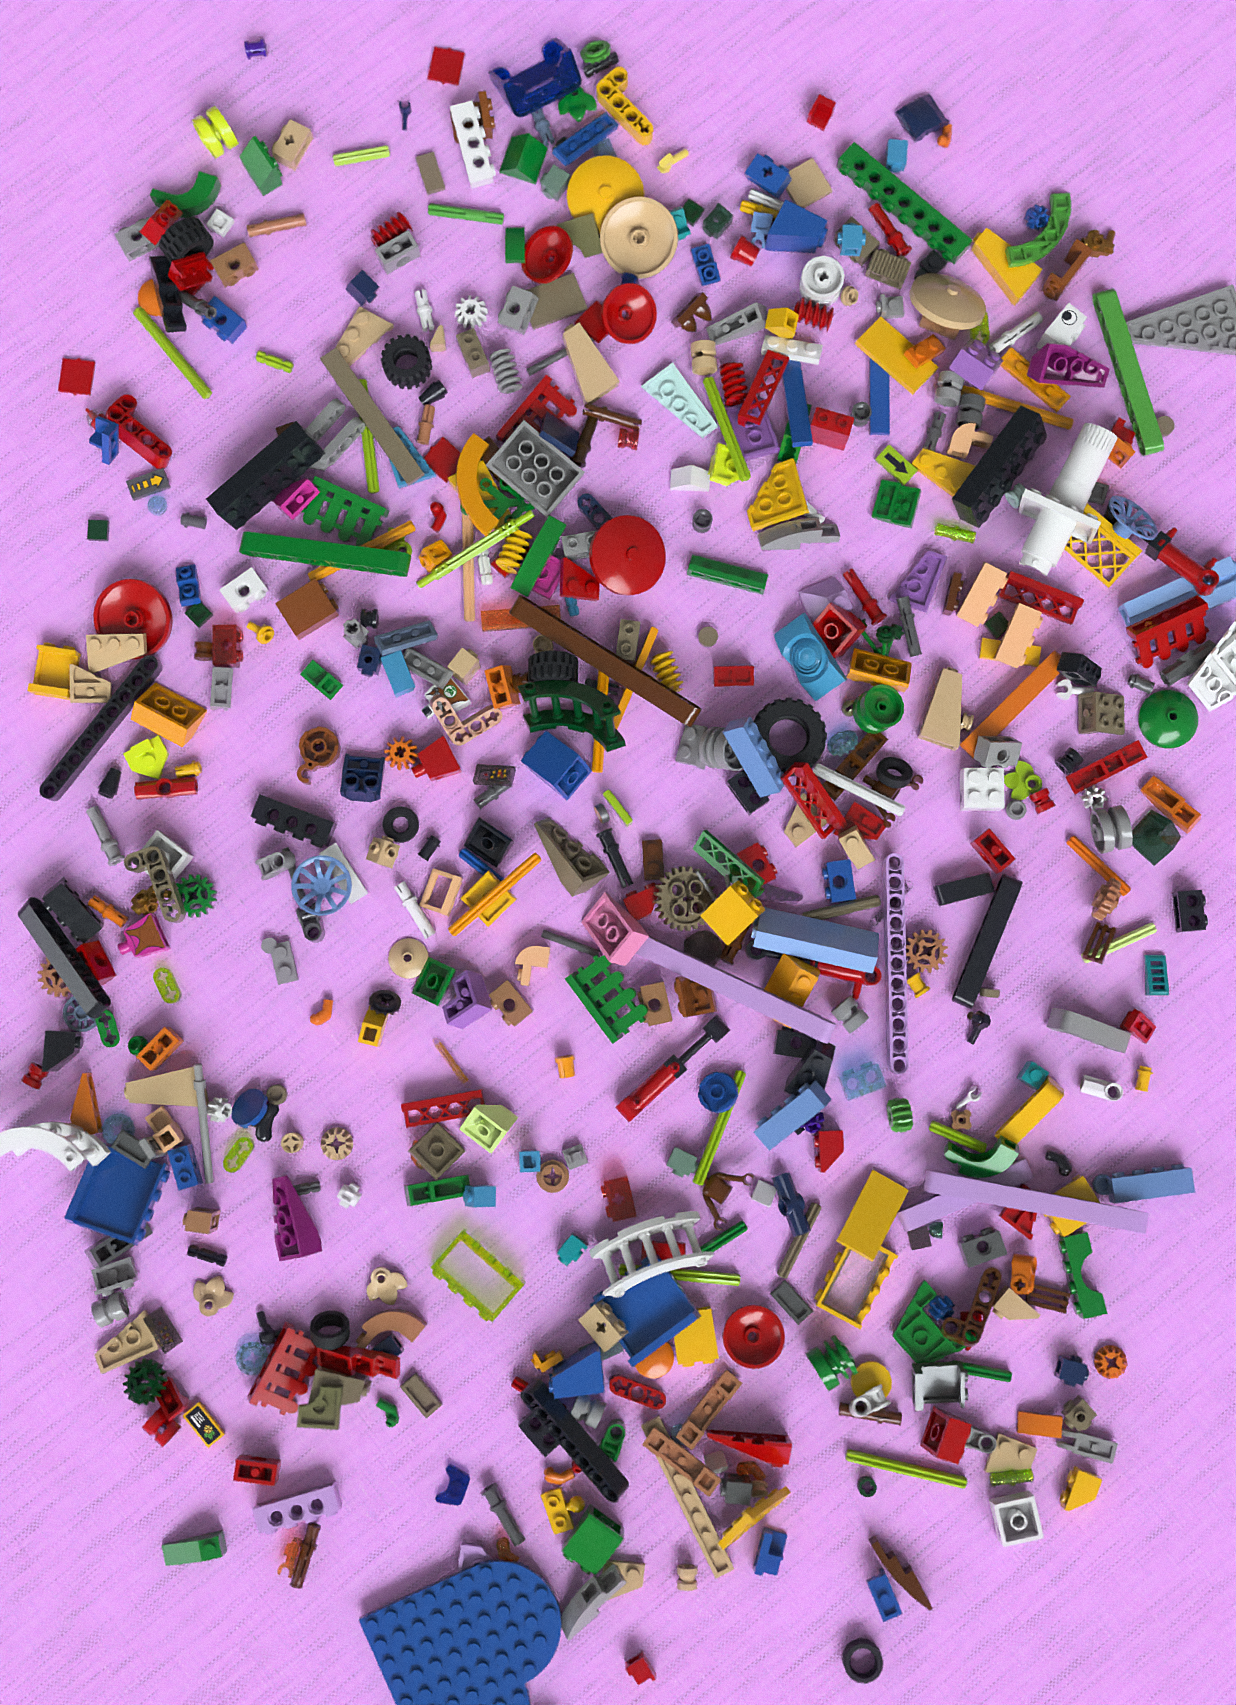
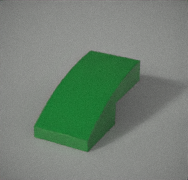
M525 227L505 228L506 264L525 263Z
M314 660L300 673L306 681L329 700L344 686Z

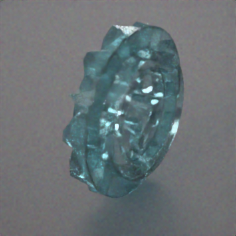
M841 731L829 740L827 749L833 756L839 755L841 757L844 753L848 754L850 750H855V746L858 744V737L853 731Z
M119 1113L105 1119L101 1128L102 1136L107 1143L112 1145L119 1135H114L115 1129L113 1126L122 1125L121 1130L124 1129L134 1135L135 1126L130 1117Z
M251 1341L242 1345L236 1354V1364L240 1371L247 1375L259 1374L269 1355L266 1346L259 1342ZM251 1350L255 1356H261L255 1360V1364L252 1363V1360H245L251 1355Z

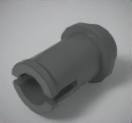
M186 512V514L182 513L180 523L185 528L190 526L205 529L207 517L190 515L189 512Z
M1137 673L1131 674L1127 681V685H1130L1131 689L1136 688L1147 694L1152 692L1154 687L1151 686L1155 685L1154 682L1139 677Z

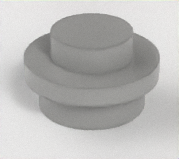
M1013 800L1008 803L1006 813L1011 819L1019 820L1025 816L1026 806L1020 800Z

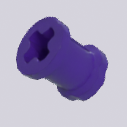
M264 38L256 42L244 41L248 60L255 56L263 55L267 57Z

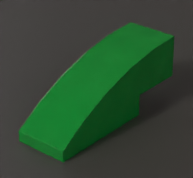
M469 1175L404 1185L407 1206L463 1197L465 1185H470Z

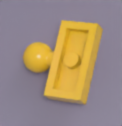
M561 1486L542 1492L541 1498L554 1535L574 1529L575 1525L570 1511L574 1513L583 1511L585 1508L584 1499L576 1495L567 1503Z

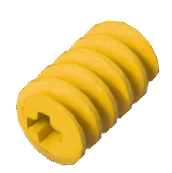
M517 530L505 538L506 544L502 545L503 551H500V558L496 560V564L502 570L511 574L518 573L514 570V567H521L517 560H524L520 553H527L523 546H530L526 539H533L530 534Z
M666 651L653 656L652 658L654 659L650 663L652 666H656L653 668V672L659 673L655 677L656 680L661 681V683L675 692L683 690L684 688H679L683 681H677L681 674L674 673L678 666L671 665L676 659L669 658L673 651Z

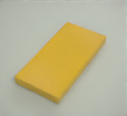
M881 316L855 342L857 347L912 395L939 368L930 360L916 369L904 355L906 350L914 345Z
M872 1170L836 1241L873 1262L909 1190Z

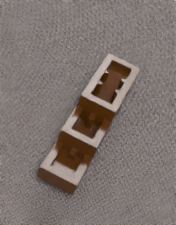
M867 733L837 767L835 772L854 780L888 739L882 733ZM827 780L822 785L834 801L845 790Z
M876 1535L868 1539L882 1564L896 1582L929 1611L932 1610L933 1607L911 1566L909 1565L902 1569L893 1550L885 1554Z

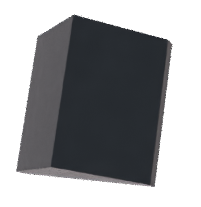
M479 817L464 846L497 868L514 844V841Z

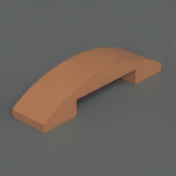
M725 1370L688 1416L675 1437L690 1450H693L705 1434V1430L743 1383L729 1371Z
M655 1427L642 1444L655 1456L663 1459L690 1480L695 1487L708 1497H710L722 1480L693 1454Z

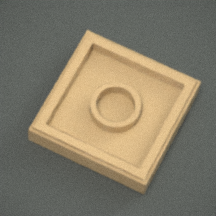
M813 158L790 170L789 174L792 180L785 190L794 204L805 208L832 193V188Z

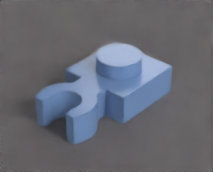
M754 212L751 232H755L756 236L753 237L751 243L755 245V241L760 239L762 241V248H765L766 240L764 234L768 235L773 214Z

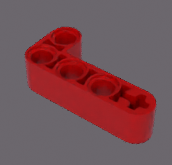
M129 394L122 395L108 407L105 419L119 424V439L155 468L165 469L172 456V449L133 417L137 406L135 397Z

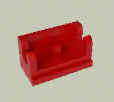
M204 252L171 262L168 276L180 291L212 281L213 277L208 272L207 267L209 270H213L214 267Z
M753 665L713 666L714 687L754 686Z

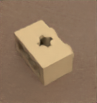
M290 119L287 125L285 124L282 127L280 138L272 146L271 151L275 160L295 171L313 140L311 130Z
M464 648L460 649L447 666L454 673L453 676L465 686L481 668L477 658L478 655L471 649L466 651Z
M603 1300L596 1303L578 1320L604 1352L611 1349L628 1333L624 1322L613 1314L612 1308L607 1303H604Z

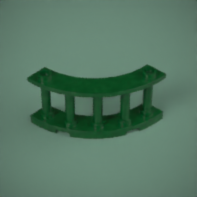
M563 680L527 682L517 686L524 702H529L530 713L523 715L530 733L556 729L557 726H567L569 730L590 733L604 747L606 752L626 746L625 739L615 728L613 717L620 715L621 711L601 691L585 684ZM551 697L553 709L538 711L536 699ZM559 697L572 699L574 710L561 709ZM581 703L590 707L593 715L583 712Z

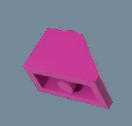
M304 478L285 488L272 502L286 516L293 520L320 491L308 478Z

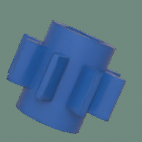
M1037 204L1029 208L1024 217L1028 221L1026 226L1037 231L1046 226L1050 217L1046 214L1048 209Z
M937 1295L929 1303L931 1307L929 1312L937 1321L940 1318L944 1321L954 1314L953 1307L955 1304L947 1295L944 1297Z

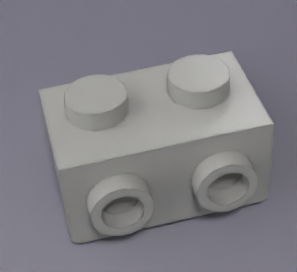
M694 724L692 727L685 725L675 759L676 762L705 769L706 765L701 760L699 754V743L702 735L709 729L708 727Z
M132 1256L91 1270L97 1288L94 1293L95 1295L102 1294V1297L115 1293L114 1289L121 1287L122 1290L134 1286L133 1282L139 1280Z

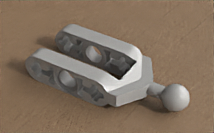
M333 399L305 430L318 442L344 413L345 405L340 400ZM358 417L352 418L325 447L324 452L326 454L309 469L325 471L328 466L333 465L364 431L365 423ZM300 476L297 479H295L292 483L299 481Z

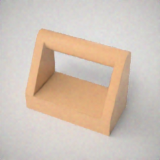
M433 868L419 906L449 917L463 879ZM439 875L452 880L441 909L428 905Z

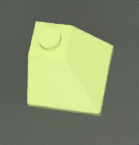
M476 1105L459 1130L492 1154L518 1117L503 1105Z

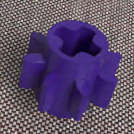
M818 1112L800 1127H805V1130L810 1133L819 1131L824 1126L823 1112Z

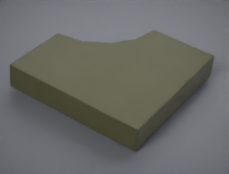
M594 213L556 224L569 234L572 244L581 250L584 258L603 253Z
M322 1384L319 1394L314 1400L306 1404H299L297 1427L339 1430L343 1386Z

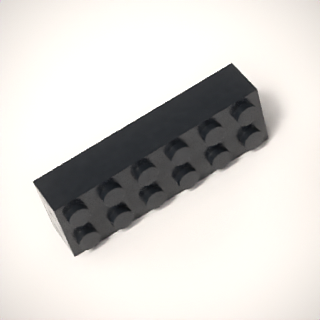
M1020 405L952 497L961 520L980 528L988 520L994 507L999 505L1005 492L1011 489L1012 483L1017 476L1022 474L1028 461L1033 459L1039 446L1044 444L1047 433L1039 413Z
M295 421L207 497L206 500L218 516L238 530L250 518L259 513L265 505L274 500L281 491L288 488L295 479L303 475L309 467L318 462L326 453L317 441Z

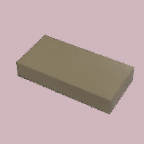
M430 152L417 156L416 161L427 195L446 190L435 153Z
M417 1373L413 1374L400 1386L426 1419L442 1406V1402Z

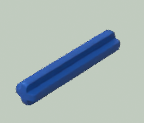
M463 848L460 851L459 857L481 875L490 870L500 881L504 879L468 849Z

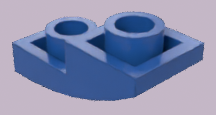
M710 244L692 248L690 250L702 287L720 282L719 271L714 261Z
M195 564L176 568V582L179 587L181 606L201 603L199 580Z

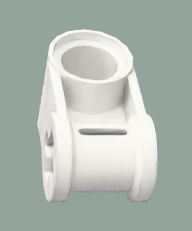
M880 1384L852 1400L849 1410L853 1416L863 1417L891 1404V1402L886 1399ZM859 1401L864 1404L865 1410L863 1413L857 1412L855 1408L856 1402Z

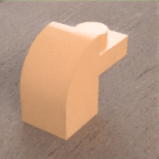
M975 423L964 424L954 432L946 455L966 459L971 445L988 449L992 444L993 436L989 435L986 431H974Z
M530 946L519 953L515 964L523 965V969L518 970L517 981H521L520 985H530L532 966L548 968L550 947Z
M161 1106L145 1117V1120L155 1133L153 1138L163 1153L184 1140V1135L179 1125L173 1121L164 1106Z

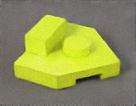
M718 442L714 455L710 460L708 475H710V481L724 486H728L740 479L727 445Z
M159 735L150 740L146 739L130 747L131 750L123 753L133 772L158 780L161 779L165 762L169 756V752Z

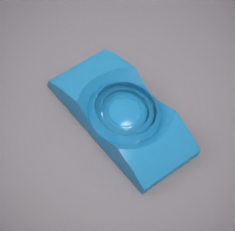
M802 613L774 634L782 656L791 664L796 672L799 683L815 701L847 680L806 613Z

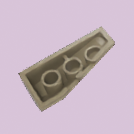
M551 818L535 822L534 826L556 874L572 897L588 891L610 873L595 854L592 853L590 855L582 849L583 845L579 841L575 843L568 837V832Z

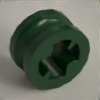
M863 1476L859 1479L857 1488L862 1496L872 1497L876 1493L877 1485L871 1477ZM864 1482H869L872 1486V1489L869 1488L868 1492H865L862 1484L865 1485Z

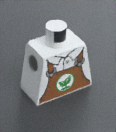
M450 678L443 690L435 685L431 686L424 695L429 704L421 709L427 719L435 714L430 706V700L437 694H442L447 698L455 713L469 706L471 702L454 680ZM438 701L437 705L441 711H446L442 703Z

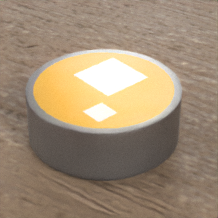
M601 803L595 805L594 811L602 824L608 822L610 818L604 805Z

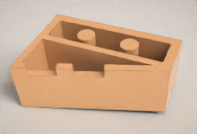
M984 561L956 616L977 627L980 623L984 624L989 615L986 613L989 606H994L998 599L996 595L998 589H1003L1008 580L1005 577L1007 573Z
M1020 603L1015 605L1014 614L1011 620H1009L1007 630L994 657V660L1014 668H1018L1019 665L1023 666L1027 657L1024 654L1027 647L1032 646L1035 636L1032 634L1035 628L1039 629L1043 618L1040 617L1042 612Z

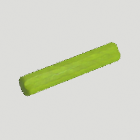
M388 145L338 153L333 155V162L335 166L386 158L390 156V150Z
M934 1120L929 1125L931 1132L977 1152L984 1153L986 1151L987 1144Z

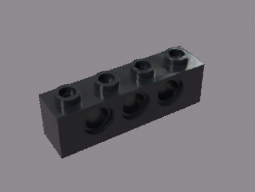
M259 794L251 817L256 819L254 823L264 827L267 824L274 826L273 830L282 834L288 831L293 833V838L301 841L304 838L311 840L310 844L322 848L323 845L329 846L337 826L332 821ZM277 810L279 812L278 819L271 820L270 814ZM296 817L298 824L295 827H289V820ZM314 824L317 828L316 832L310 835L307 833V828Z

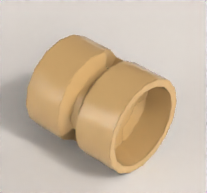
M712 340L693 342L690 346L691 357L694 358L692 360V373L696 375H710L717 372V359L714 357L716 355V343Z

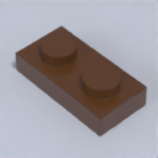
M954 572L950 578L943 615L950 616L953 611H957L959 599H956L957 593L961 592L964 583L961 580V573Z
M662 839L642 840L644 881L660 880V877L665 878Z

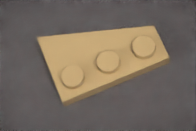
M359 306L335 348H337L350 367L366 353L370 346L377 343L387 331L392 330L394 325Z
M143 1310L135 1320L124 1327L116 1337H113L94 1354L101 1374L161 1349L147 1310Z

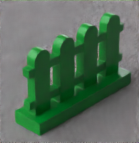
M317 476L314 477L312 483L316 485L320 493L308 504L307 509L304 508L301 511L304 513L303 521L305 524L313 525L316 519L322 521L320 527L324 533H331L335 527L340 530L338 537L344 542L349 541L351 536L356 537V546H361L371 541L377 525L382 526L383 524L380 521L381 517L387 518L390 512L380 505ZM328 492L334 493L333 498L327 496ZM346 500L352 502L350 507L345 505ZM324 501H327L330 505L323 517L319 515ZM364 508L370 510L368 515L362 513ZM342 509H344L348 513L343 524L340 525L336 522ZM361 517L365 519V523L359 534L354 529Z
M597 954L593 957L595 961L585 969L581 966L577 971L567 976L565 980L610 1042L614 1044L630 1032L628 1028L638 1020L640 1023L646 1020L644 1016L648 1013V1007L645 1004H639L638 1006L634 1004L632 999L636 996V990L632 987L624 990L620 985L624 980V974L621 971L611 973L608 966L612 962H609L605 955L600 957ZM603 971L607 978L596 985L592 979ZM615 987L619 994L608 1002L604 995ZM627 1004L631 1011L620 1018L616 1011Z

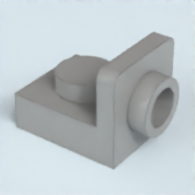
M880 294L879 300L876 301V313H879L883 319L903 318V297H885V294Z

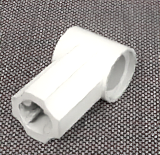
M1084 1075L1081 1080L1079 1092L1103 1098L1107 1101H1117L1123 1096V1089L1117 1083ZM1110 1086L1116 1089V1095L1113 1098L1108 1095V1088Z

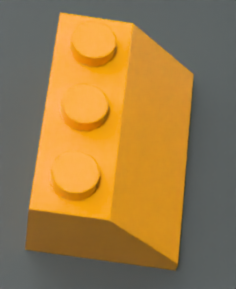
M854 648L846 678L856 682L868 683L872 686L880 684L889 685L895 690L904 693L909 687L912 663Z
M155 682L134 702L131 720L183 747L194 736L207 710Z
M783 953L764 990L803 1007L819 978L820 970L792 955Z

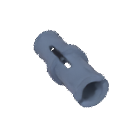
M540 105L536 106L538 113L532 107L530 113L535 121V129L540 133L543 145L549 146L548 139L552 145L555 142V138L549 128V120L545 118Z

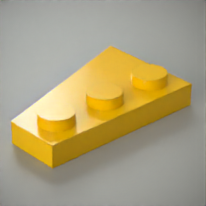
M925 448L921 450L912 462V465L918 472L952 497L975 468V465Z

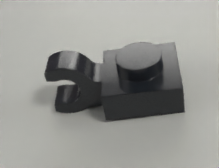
M933 250L920 262L919 266L921 268L916 272V276L913 279L915 280L923 274H938L946 267L947 262Z

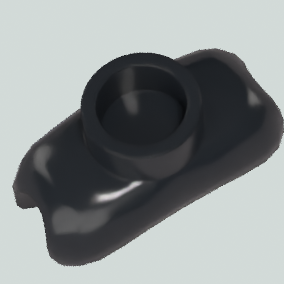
M266 1104L268 1108L264 1117L256 1125L252 1126L256 1128L255 1136L261 1142L269 1141L272 1138L271 1128L273 1120L279 1112L278 1105Z

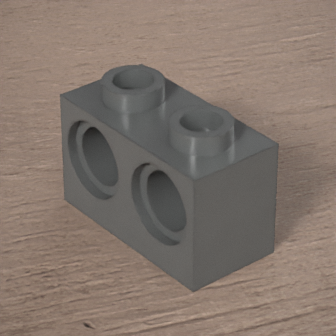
M725 1472L724 1479L721 1478L719 1487L725 1503L750 1506L752 1491L750 1476Z

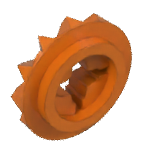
M1103 1346L1095 1354V1369L1105 1378H1118L1121 1374L1125 1373L1126 1366H1128L1127 1356L1117 1346ZM1104 1357L1113 1359L1115 1357L1114 1362L1116 1363L1117 1368L1115 1366H1109L1108 1368L1107 1366L1109 1363Z

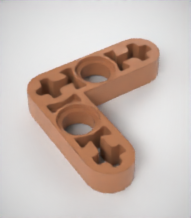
M434 695L430 700L433 712L451 741L457 746L464 745L492 728L502 720L503 716L500 709H494L493 705H489L461 722L444 695ZM438 701L442 703L446 711H441L437 705ZM492 711L495 713L494 718H492L490 715V712ZM447 716H454L452 724L447 725L444 723ZM484 716L487 723H485L481 717ZM474 721H480L481 725L478 729H471V724ZM465 727H467L468 731L470 732L469 734L464 729ZM458 732L461 734L460 739H458L456 736V733Z

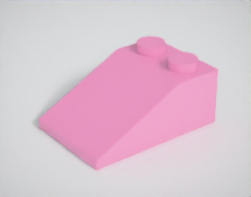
M605 892L581 922L608 961L623 966L627 965L649 937L641 924Z

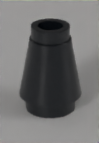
M440 380L433 381L418 398L423 405H430L445 398L448 391Z
M110 768L98 786V794L113 799L114 795H117L122 772L115 768Z

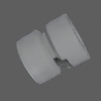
M954 371L940 372L937 383L939 387L936 389L934 401L942 406H958L964 378Z
M852 996L846 998L831 1011L838 1021H843L842 1026L849 1034L854 1032L869 1018L863 1009L857 1008L858 1003Z
M120 1291L109 1295L107 1300L102 1298L91 1304L94 1320L100 1328L112 1324L114 1319L119 1321L130 1315L127 1300Z
M589 1395L577 1396L570 1413L577 1421L584 1420L586 1425L596 1429L606 1403L598 1399L592 1401Z

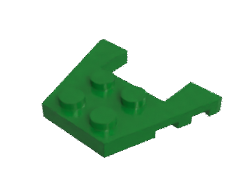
M925 1280L919 1285L892 1333V1337L915 1363L936 1362L954 1352L957 1353L966 1348L964 1345L945 1338L941 1334V1330L922 1310L926 1304L938 1295ZM970 1331L965 1333L967 1340H976V1337Z

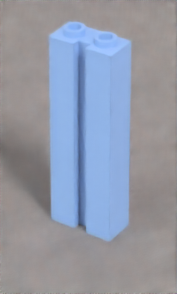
M1229 556L1215 563L1211 570L1218 574L1219 582L1213 593L1208 596L1198 594L1194 588L1195 586L1182 577L1123 603L1118 609L1126 626L1128 627L1196 595L1208 603L1209 610L1236 599V562Z
M764 907L765 911L753 921L754 926L751 933V938H754L753 947L873 974L878 958L879 933L766 907Z

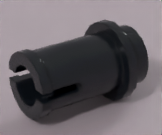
M433 835L426 838L428 839L418 853L426 861H429L437 847L440 848L439 844L441 841Z

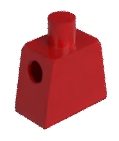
M441 736L419 752L417 755L421 763L411 768L416 778L427 774L431 781L462 772L444 736Z

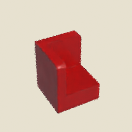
M819 94L809 111L807 123L822 131L825 130L835 111L836 102Z
M1119 417L1110 431L1123 442L1126 441L1132 445L1135 432L1124 427L1126 420Z
M643 1651L625 1662V1670L629 1676H633L638 1685L649 1678L652 1681L656 1680V1672Z

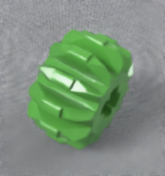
M905 1098L888 1100L886 1113L891 1130L900 1133L911 1130L913 1116L909 1101Z

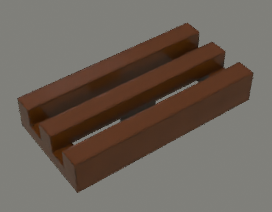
M1096 922L1082 958L1102 964L1116 933V928H1109V925L1105 924L1103 926L1100 922ZM1099 930H1101L1102 932H1101V934H1100V936H1099V939H1098V941H1097V943H1096V945H1095V948H1094V950H1093V952H1092V955H1089V952H1090V950H1091V948H1092V945H1093V943H1094V941H1095V938H1096V936H1097ZM1106 932L1110 933L1100 957L1097 958L1096 955Z
M1034 1284V1289L1064 1296L1063 1300L1034 1292L1026 1295L1025 1302L1027 1304L1066 1314V1308L1069 1304L1068 1299L1071 1294ZM1032 1296L1047 1301L1062 1304V1306L1060 1308L1045 1303L1033 1301L1030 1299Z

